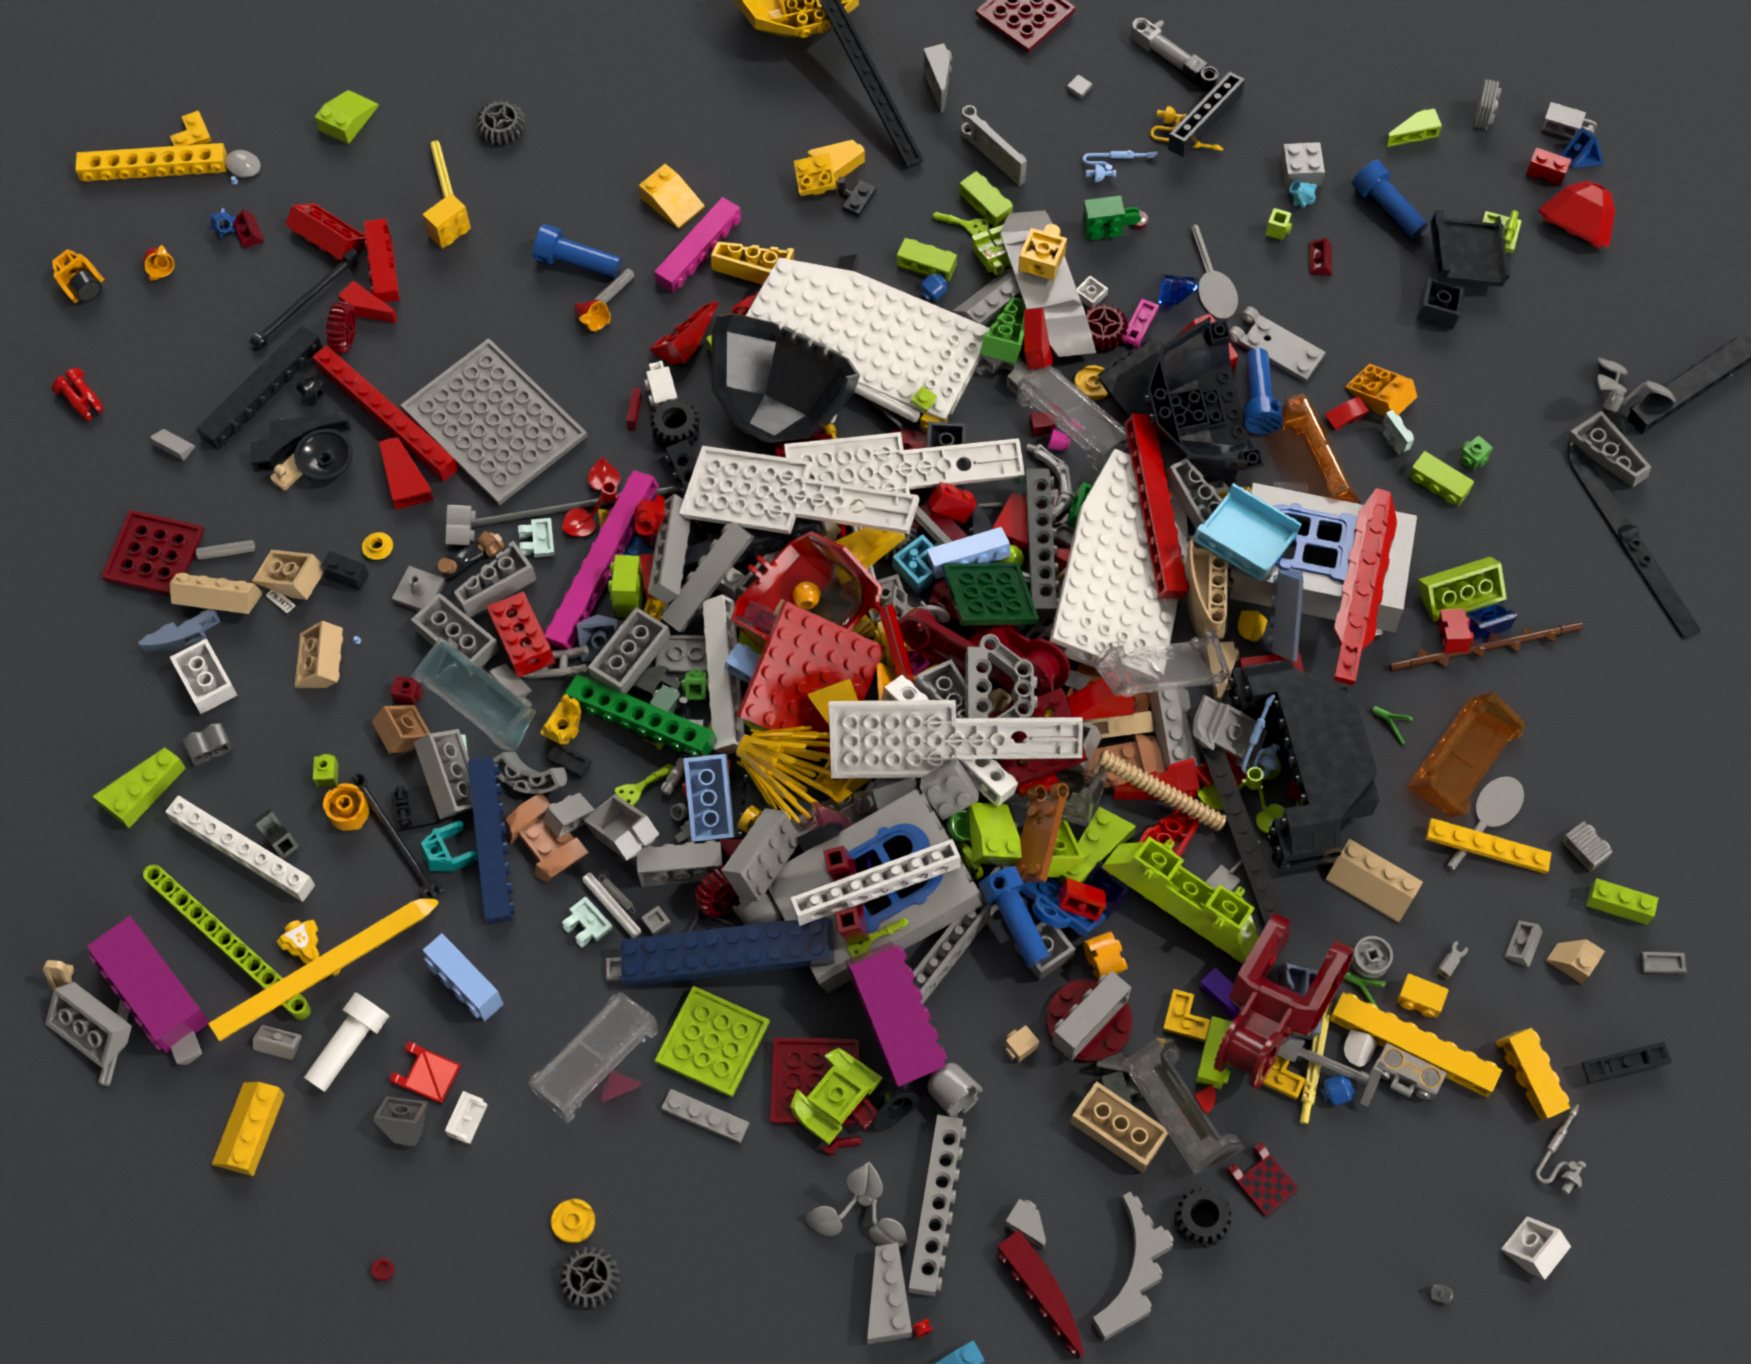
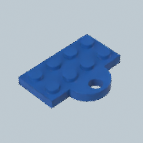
M1047 877L1046 882L1024 883L1025 888L1020 891L1024 896L1034 901L1032 910L1042 922L1055 928L1069 926L1077 934L1085 938L1101 925L1106 918V915L1102 913L1099 920L1094 921L1060 909L1058 892L1062 884L1052 877Z

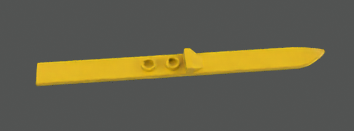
M418 899L410 902L208 1023L220 1042L331 974L334 976L338 975L341 968L423 920L435 909L439 901L435 899Z

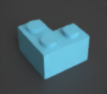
M923 534L892 557V568L917 594L933 584V572L927 566V549L934 546Z

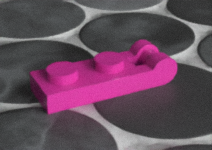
M1141 299L1128 324L1129 329H1126L1128 334L1123 335V344L1126 345L1128 343L1133 345V348L1139 349L1159 309V305ZM1132 333L1137 335V337L1133 338L1130 335Z

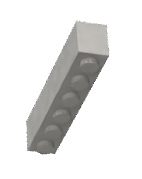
M676 494L664 501L665 517L657 532L648 588L649 594L665 604L678 598L681 593L680 586L683 578L685 553L688 547L687 540L690 533L691 519L679 515L684 499Z
M731 522V524L725 525L721 531L723 535L719 540L713 541L709 547L711 551L707 556H702L697 564L699 567L695 572L692 571L687 576V583L683 588L680 587L681 593L678 598L663 608L662 613L664 614L661 618L677 631L684 632L703 607V601L710 598L754 539V536L737 523Z

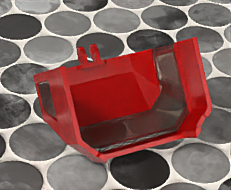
M811 531L789 542L770 564L759 555L756 560L765 568L762 573L754 565H749L748 569L757 578L736 600L731 621L757 647L763 650L768 639L763 629L780 600L796 604L793 600L795 587L801 582L808 581L818 586L821 597L815 607L805 610L851 631L869 610L879 613L882 586L844 545Z

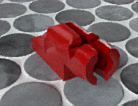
M656 495L654 501L643 499L638 503L635 508L634 520L635 530L639 534L649 535L653 533V530L658 531L665 517L664 497Z

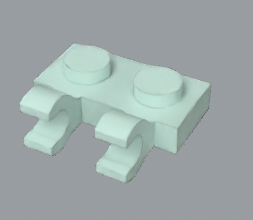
M1393 410L1387 412L1383 421L1386 427L1383 435L1387 440L1390 439L1391 435L1396 440L1394 450L1399 455L1402 450L1405 452L1411 449L1414 441L1413 434L1403 425L1399 415H1396Z
M551 518L531 520L532 525L518 526L519 539H526L533 535V542L519 543L520 550L524 556L534 553L535 558L555 556Z
M586 896L569 909L572 915L562 922L563 928L567 933L571 932L578 923L585 928L584 931L575 937L577 939L576 943L581 948L592 937L597 942L613 929L611 923Z

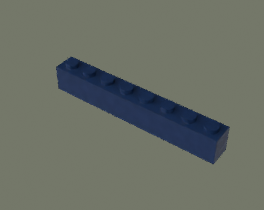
M493 757L468 760L485 920L487 924L513 921L512 914H515L514 901L510 902L513 886L512 881H508L507 875L511 874L510 862L506 861L505 854H509L507 841L504 842L503 834H506L505 821H501V814H504L503 802H499V795H502V787L500 782L497 783L496 776L500 775L499 764L495 763Z

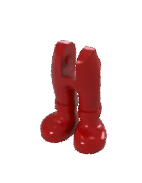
M80 368L69 369L65 375L74 384L82 398L76 394L75 390L63 376L57 377L53 382L52 391L57 395L63 394L74 410L87 421L93 418L88 411L91 407L99 414L104 411L99 398L83 380L85 374Z

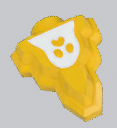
M296 920L289 923L284 929L285 933L276 941L282 950H288L292 956H299L306 965L319 957V952L316 948L319 941L316 935L318 928L314 920H308L303 923Z

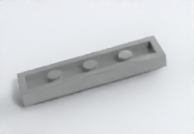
M670 1089L662 1106V1111L739 1144H741L750 1125L748 1121Z

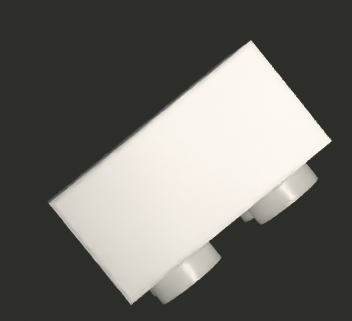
M1089 276L1077 288V292L1082 303L1088 307L1092 306L1095 308V305L1099 304L1107 295L1108 288Z

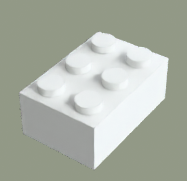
M207 638L170 657L201 714L237 696Z

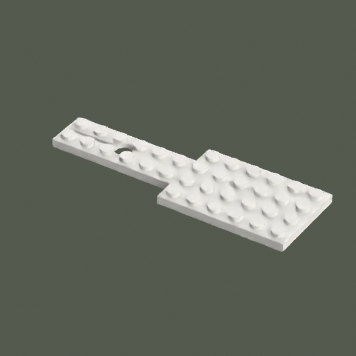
M901 432L784 444L786 458L812 462L813 467L809 476L811 480L910 494L909 489L937 487L940 481L946 484L957 485L1024 478L1025 476L1019 438L903 450ZM960 458H966L971 463V468L967 471H961L957 468L956 462ZM857 501L856 504L850 506L852 513H859L864 509V503L861 501Z
M702 446L679 515L688 519L720 524L735 522L741 527L791 534L796 517L909 534L919 497L913 494L809 479L813 467L811 461ZM857 501L864 503V509L861 512L852 513L850 511V506L856 504Z
M956 700L829 701L831 778H921L955 758H1082V717L956 718ZM1016 731H1022L1026 733L1027 738L1023 743L1018 744L1011 739V735Z

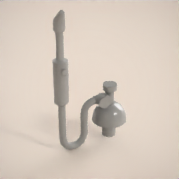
M1578 1104L1570 1111V1115L1563 1127H1559L1547 1147L1548 1152L1535 1173L1539 1182L1548 1184L1554 1180L1562 1166H1567L1571 1171H1567L1560 1177L1564 1183L1561 1191L1566 1195H1569L1572 1189L1580 1190L1582 1179L1579 1173L1586 1167L1584 1162H1561L1555 1167L1548 1179H1542L1540 1172L1550 1155L1556 1152L1568 1132L1566 1130L1578 1113Z

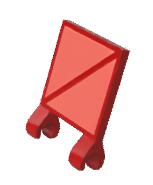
M408 1042L405 1046L406 1052L418 1057L407 1078L393 1072L389 1078L390 1082L442 1104L461 1064L428 1051L415 1043Z

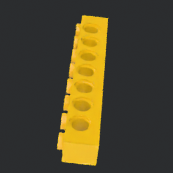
M223 143L77 152L76 173L80 181L89 182L94 180L227 172L225 164L227 152Z

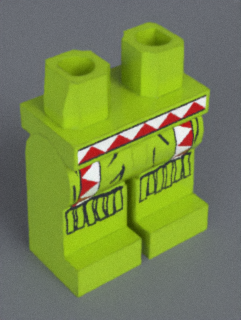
M1003 225L990 229L989 233L984 231L971 236L973 251L986 267L988 273L993 272L995 275L1002 274L1004 267H1011L1001 238Z

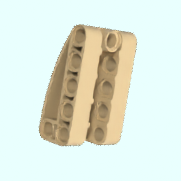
M1193 536L1187 547L1185 576L1189 584L1185 598L1195 632L1203 647L1208 650L1210 643H1219L1225 634L1228 561L1193 541Z

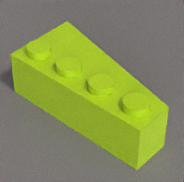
M164 747L92 797L101 808L127 828H130L186 768L180 758Z
M1099 806L1077 843L1084 856V861L1061 875L1058 882L1063 885L1066 878H1070L1085 884L1104 865L1119 844H1124L1134 836L1136 826Z

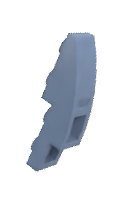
M214 609L203 610L198 616L184 621L179 627H176L174 622L163 625L158 631L146 635L138 643L145 654L176 651L206 639L204 631L221 621Z

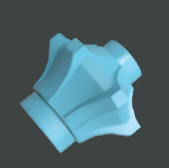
M1300 180L1294 181L1289 188L1293 196V204L1295 206L1301 205L1302 208L1306 204L1311 205L1316 198L1314 193L1317 185L1309 184L1308 182L1304 183Z

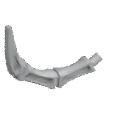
M1028 443L1026 451L1034 453L1033 457L1035 459L1041 460L1049 466L1059 480V497L1057 498L1056 505L1052 508V510H1055L1057 517L1071 506L1073 500L1069 467L1063 460L1051 454L1041 444L1034 446Z

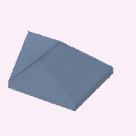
M595 615L577 623L580 647L587 646L589 649L587 654L581 655L582 662L593 661L619 629L617 619Z

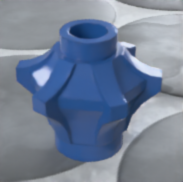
M221 208V211L216 214H209L211 217L209 230H214L221 238L230 231L234 233L233 221L236 219L235 215L230 216L227 214L225 208ZM219 221H225V223L220 225Z

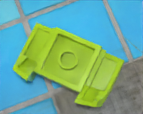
M840 1048L825 1055L832 1068L806 1098L797 1089L791 1103V1110L795 1118L807 1130L828 1145L842 1130V1123L866 1094L870 1095L883 1079Z

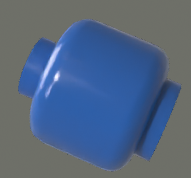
M930 274L920 284L921 296L928 302L930 300L934 302L939 301L947 292V281L939 274Z
M1342 1074L1326 1079L1324 1081L1325 1088L1321 1089L1325 1102L1330 1100L1334 1106L1351 1101L1352 1094H1355L1350 1078H1345Z

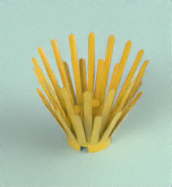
M812 726L766 731L751 729L750 731L755 733L751 736L745 734L738 745L736 756L741 758V762L737 761V764L746 769L767 803L771 804L773 809L777 810V807L772 799L782 811H785L790 820L792 816L796 822L800 823L799 817L782 800L785 797L807 819H811V815L797 803V799L773 777L817 809H822L823 806L805 793L808 790L807 787L791 776L827 795H832L831 789L803 775L814 778L816 773L813 771L831 777V770L792 756L817 762L821 758L831 760L830 754L805 749L806 746L830 747V742L801 740L830 739L829 733H819L817 731L792 732L810 730L813 728Z

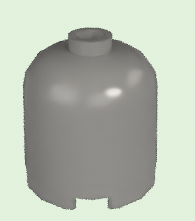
M767 889L759 902L739 899L741 904L738 907L736 905L732 907V910L744 925L785 920L769 889Z
M947 1063L946 1067L930 1073L931 1076L927 1085L928 1091L935 1101L950 1117L957 1118V1113L960 1111L966 1113L979 1099L976 1096L978 1091H983L982 1087L955 1063Z

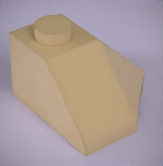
M1587 939L1557 943L1546 961L1583 985L1605 951Z

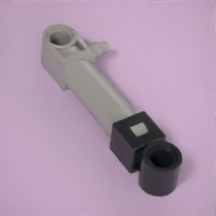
M1137 18L1133 21L1131 38L1134 42L1147 51L1154 50L1182 70L1181 75L1193 84L1199 81L1201 90L1210 92L1217 85L1218 70L1208 66V63L1196 54L1189 55L1162 36V30H1160L1161 26L1164 25L1162 20L1154 25L1145 18Z

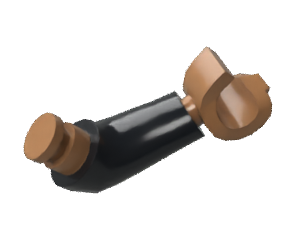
M484 531L476 540L478 545L472 543L449 557L442 558L438 562V569L446 577H458L486 557L484 552L489 557H493L504 548L502 538L499 534Z

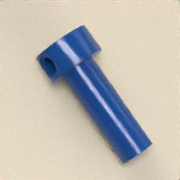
M1379 159L1373 160L1358 172L1351 185L1359 191L1363 198L1372 196L1411 239L1418 237L1427 228L1428 223L1388 181L1392 175L1391 171L1387 170Z
M545 223L540 227L533 246L532 258L552 265L558 259L614 279L621 265V257L563 238L562 229Z
M1255 348L1246 354L1250 401L1244 405V423L1250 433L1267 435L1278 431L1282 427L1283 412L1280 401L1273 398L1268 351L1262 348Z
M1016 866L999 870L983 879L978 884L981 893L988 905L997 904L1026 966L1032 967L1048 959L1050 954L1019 893L1025 888V884ZM1005 882V886L1002 889H998L999 884Z

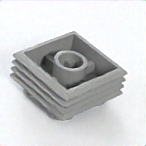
M1491 79L1484 81L1473 125L1474 128L1487 130L1489 124L1493 125L1498 108L1497 99H1499L1502 89L1498 88V81H1491Z

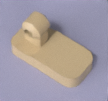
M294 454L282 465H277L274 468V474L271 475L273 484L282 490H287L302 475L295 464Z
M47 960L45 962L43 972L53 991L55 988L73 983L71 977L74 973L73 965H67L61 961Z

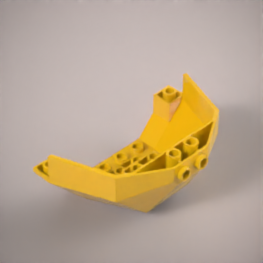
M733 0L752 26L760 31L782 37L805 38L815 33L823 34L832 27L819 0ZM841 0L847 14L859 5V0Z

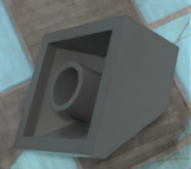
M386 1096L374 1116V1122L394 1143L402 1144L403 1146H416L422 1135L428 1102Z

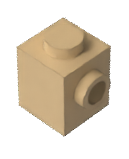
M1026 1025L1019 1031L1013 1030L1006 1037L1005 1052L1011 1059L1015 1058L1018 1063L1039 1047V1040Z

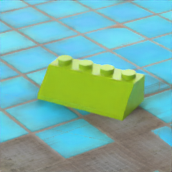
M1492 557L1418 579L1421 598L1433 622L1438 621L1440 610L1464 609L1465 612L1507 599L1501 562Z

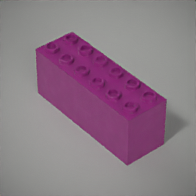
M131 916L87 946L91 952L88 955L89 958L98 967L100 973L109 982L111 988L123 1001L122 1003L131 1012L136 1022L145 1031L147 1037L158 1050L163 1048L168 1054L172 1051L170 1048L172 1045L190 1032L194 1031V1033H197L210 1023Z
M891 941L845 960V964L890 1076L899 1087L946 1067L944 1060L947 1059L943 1047H940L936 1042L939 1036L935 1027H932L928 1022L931 1016L927 1007H924L920 1002L923 996L919 987H916L912 982L915 976L911 967H908L904 962L907 959L903 947Z

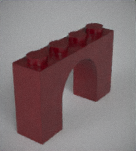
M845 846L823 850L827 872L831 875L834 882L857 874L854 859ZM863 903L835 912L839 933L849 945L870 940Z

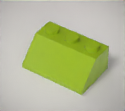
M1065 817L1061 818L1047 877H1060L1084 861V856Z

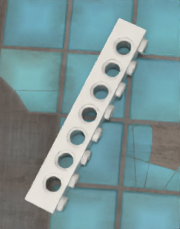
M903 675L884 687L881 698L883 701L929 700L924 693H921ZM958 759L979 791L996 807L1015 793L1018 782L997 761L993 759Z
M177 796L165 811L172 822L303 902L314 888L315 884L310 876L182 797Z
M953 839L793 896L791 897L792 908L798 924L801 926L834 914L837 911L848 909L960 868V855Z

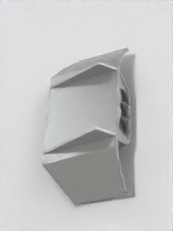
M1045 210L1009 213L1001 231V238L1026 309L1043 307L1050 347L1057 357L1096 353L1087 317L1065 256L1054 281L1018 270L1019 255L1030 229L1043 231L1047 224H1052Z

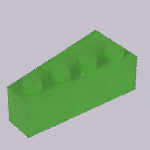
M1011 298L1003 313L998 316L995 324H992L989 332L984 335L979 354L1005 362H1017L1024 336V310L1026 307L1023 299Z

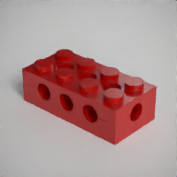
M524 591L486 606L491 621L518 678L555 663L551 648Z

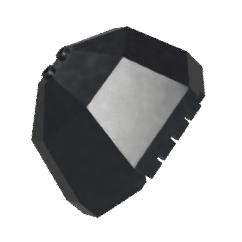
M731 312L717 315L712 330L711 390L735 426L743 430L744 434L759 438L760 442L765 444L818 436L854 394L860 374L850 359L842 356V353L831 348L828 349L827 346L815 340L812 341L811 338L800 333L795 335L796 332L786 326H782L780 329L779 324L772 321Z

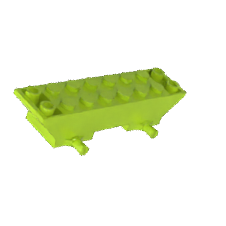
M1148 837L1145 842L1124 843L1116 847L1102 866L1103 869L1139 892L1146 899L1158 905L1162 910L1177 918L1181 923L1196 931L1197 934L1212 942L1216 947L1221 948L1234 959L1244 964L1258 940L1251 915L1254 907L1242 898V895L1245 893L1244 888L1239 892L1242 887H1237L1235 892H1232L1219 884L1214 889L1180 866L1184 860L1171 850L1175 845L1174 841L1171 842V839H1168L1165 844H1161Z

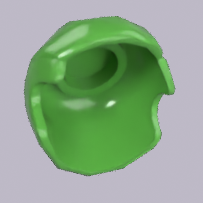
M961 810L948 819L947 830L950 836L957 841L965 842L971 840L968 810Z

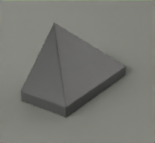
M1122 1052L1098 1061L1095 1071L1108 1075L1122 1071L1124 1078L1138 1080L1140 1075V1069Z

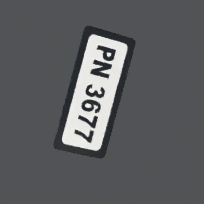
M271 589L263 595L287 616L298 607V604L291 598Z

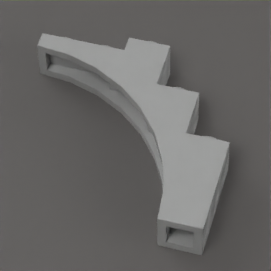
M1131 1191L1123 1195L1121 1202L1129 1216L1133 1231L1134 1256L1132 1269L1120 1294L1107 1308L1092 1319V1323L1103 1342L1150 1314V1307L1152 1305L1146 1295L1142 1296L1141 1293L1161 1282L1163 1272L1158 1263H1153V1260L1170 1251L1173 1247L1172 1242L1174 1240L1170 1232L1164 1230L1162 1226L1156 1229L1152 1228L1154 1227L1152 1219L1149 1215L1145 1216L1141 1209L1143 1207L1141 1201L1137 1196H1133Z

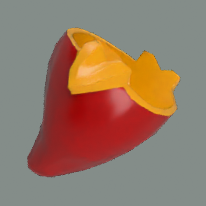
M163 245L159 248H150L145 252L143 266L149 275L150 281L161 279L169 275L174 269V259Z
M591 300L583 304H575L578 319L591 331L600 330L610 323L611 314L604 302Z

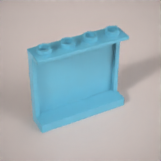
M1233 483L1230 492L1204 525H1199L1193 541L1262 582L1297 536L1301 523Z

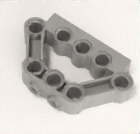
M992 634L983 636L978 647H968L965 652V718H988L992 709V704L988 700V695L992 689L991 682L988 680L992 668L990 662L1004 671L1015 682L1011 692L1015 706L997 718H1030L1034 708L1037 707V696H1034V689L1037 687V676H1034L1033 665L1030 661L1021 659L1001 644L997 636ZM984 645H991L993 650L986 649ZM982 667L985 673L978 672L976 668ZM1017 669L1024 670L1026 675L1019 674ZM976 687H983L986 692L981 693ZM1017 689H1024L1026 694H1020ZM982 706L986 712H979L976 707ZM1018 708H1023L1027 714L1019 713Z

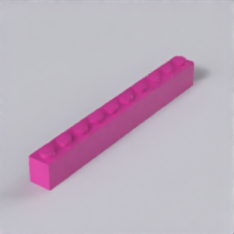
M633 470L631 476L627 478L623 491L619 493L616 504L609 511L608 518L600 528L596 541L592 543L588 556L583 560L581 569L573 578L569 591L565 593L560 608L556 610L553 621L545 631V638L550 645L563 650L573 649L578 639L577 623L590 617L612 575L610 572L611 562L615 561V555H623L635 532L636 506L643 499L651 501L659 487L654 476Z

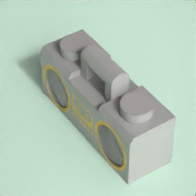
M1388 1043L1379 1059L1386 1061L1380 1078L1393 1081L1390 1086L1391 1089L1409 1098L1412 1092H1415L1421 1099L1433 1101L1445 1078L1446 1072ZM1398 1081L1401 1082V1083H1403V1084H1405V1085H1407V1086H1409V1088L1406 1087V1086H1404V1085H1402V1084H1400V1083H1398Z

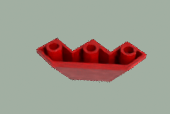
M1588 180L1569 185L1538 210V213L1543 216L1544 221L1550 224L1554 223L1566 229L1567 233L1574 236L1577 235L1589 241L1594 247H1609L1615 207L1611 192L1603 185Z

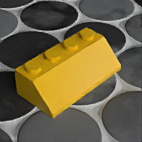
M262 1082L243 1083L212 1165L254 1176L285 1096L279 1087Z

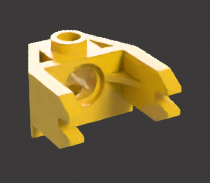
M567 694L563 695L561 702H559L548 721L543 725L540 734L559 744H568L571 739L576 737L579 730L578 726L581 716L579 702L575 698L570 699ZM561 726H568L564 730L559 729Z

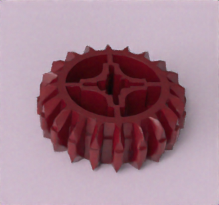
M335 302L331 306L329 316L327 317L326 343L333 351L346 353L354 342L357 325L355 307L348 302Z
M1097 303L1095 308L1090 306L1088 310H1084L1095 349L1100 348L1102 352L1104 348H1107L1110 351L1111 347L1116 349L1118 344L1122 345L1124 342L1123 335L1128 334L1126 329H1129L1124 312L1120 313L1119 307L1113 309V305L1107 307L1105 303L1102 306H1099Z
M722 865L718 870L714 868L711 874L707 873V877L701 879L702 884L697 886L698 890L695 892V901L698 908L709 918L713 916L724 918L726 914L731 915L732 907L734 905L738 907L741 904L739 896L722 872L724 867Z

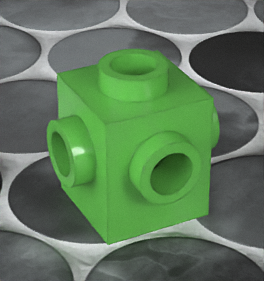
M1478 435L1471 442L1467 441L1460 450L1462 452L1459 459L1465 466L1475 470L1478 466L1482 467L1487 463L1493 447Z
M701 670L686 672L685 679H682V691H685L687 700L706 699L707 691H709L707 672H702Z

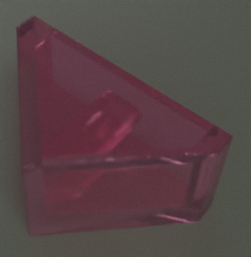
M611 1070L601 1093L600 1101L601 1103L638 1088L642 1084L636 1079Z

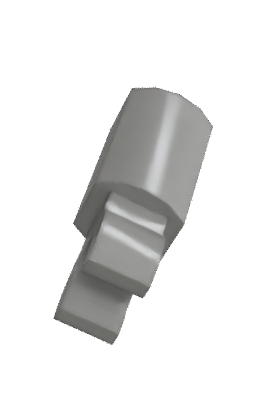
M1457 941L1453 943L1450 950L1451 953L1446 955L1437 969L1438 974L1447 979L1451 977L1460 963V958H1463L1468 952L1467 947L1462 952L1457 951L1456 947L1459 943Z

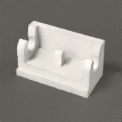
M463 1091L445 1129L448 1137L471 1144L488 1104L483 1102V1099Z

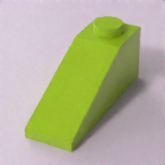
M1430 109L1417 112L1388 134L1386 147L1438 137L1442 125L1436 110Z

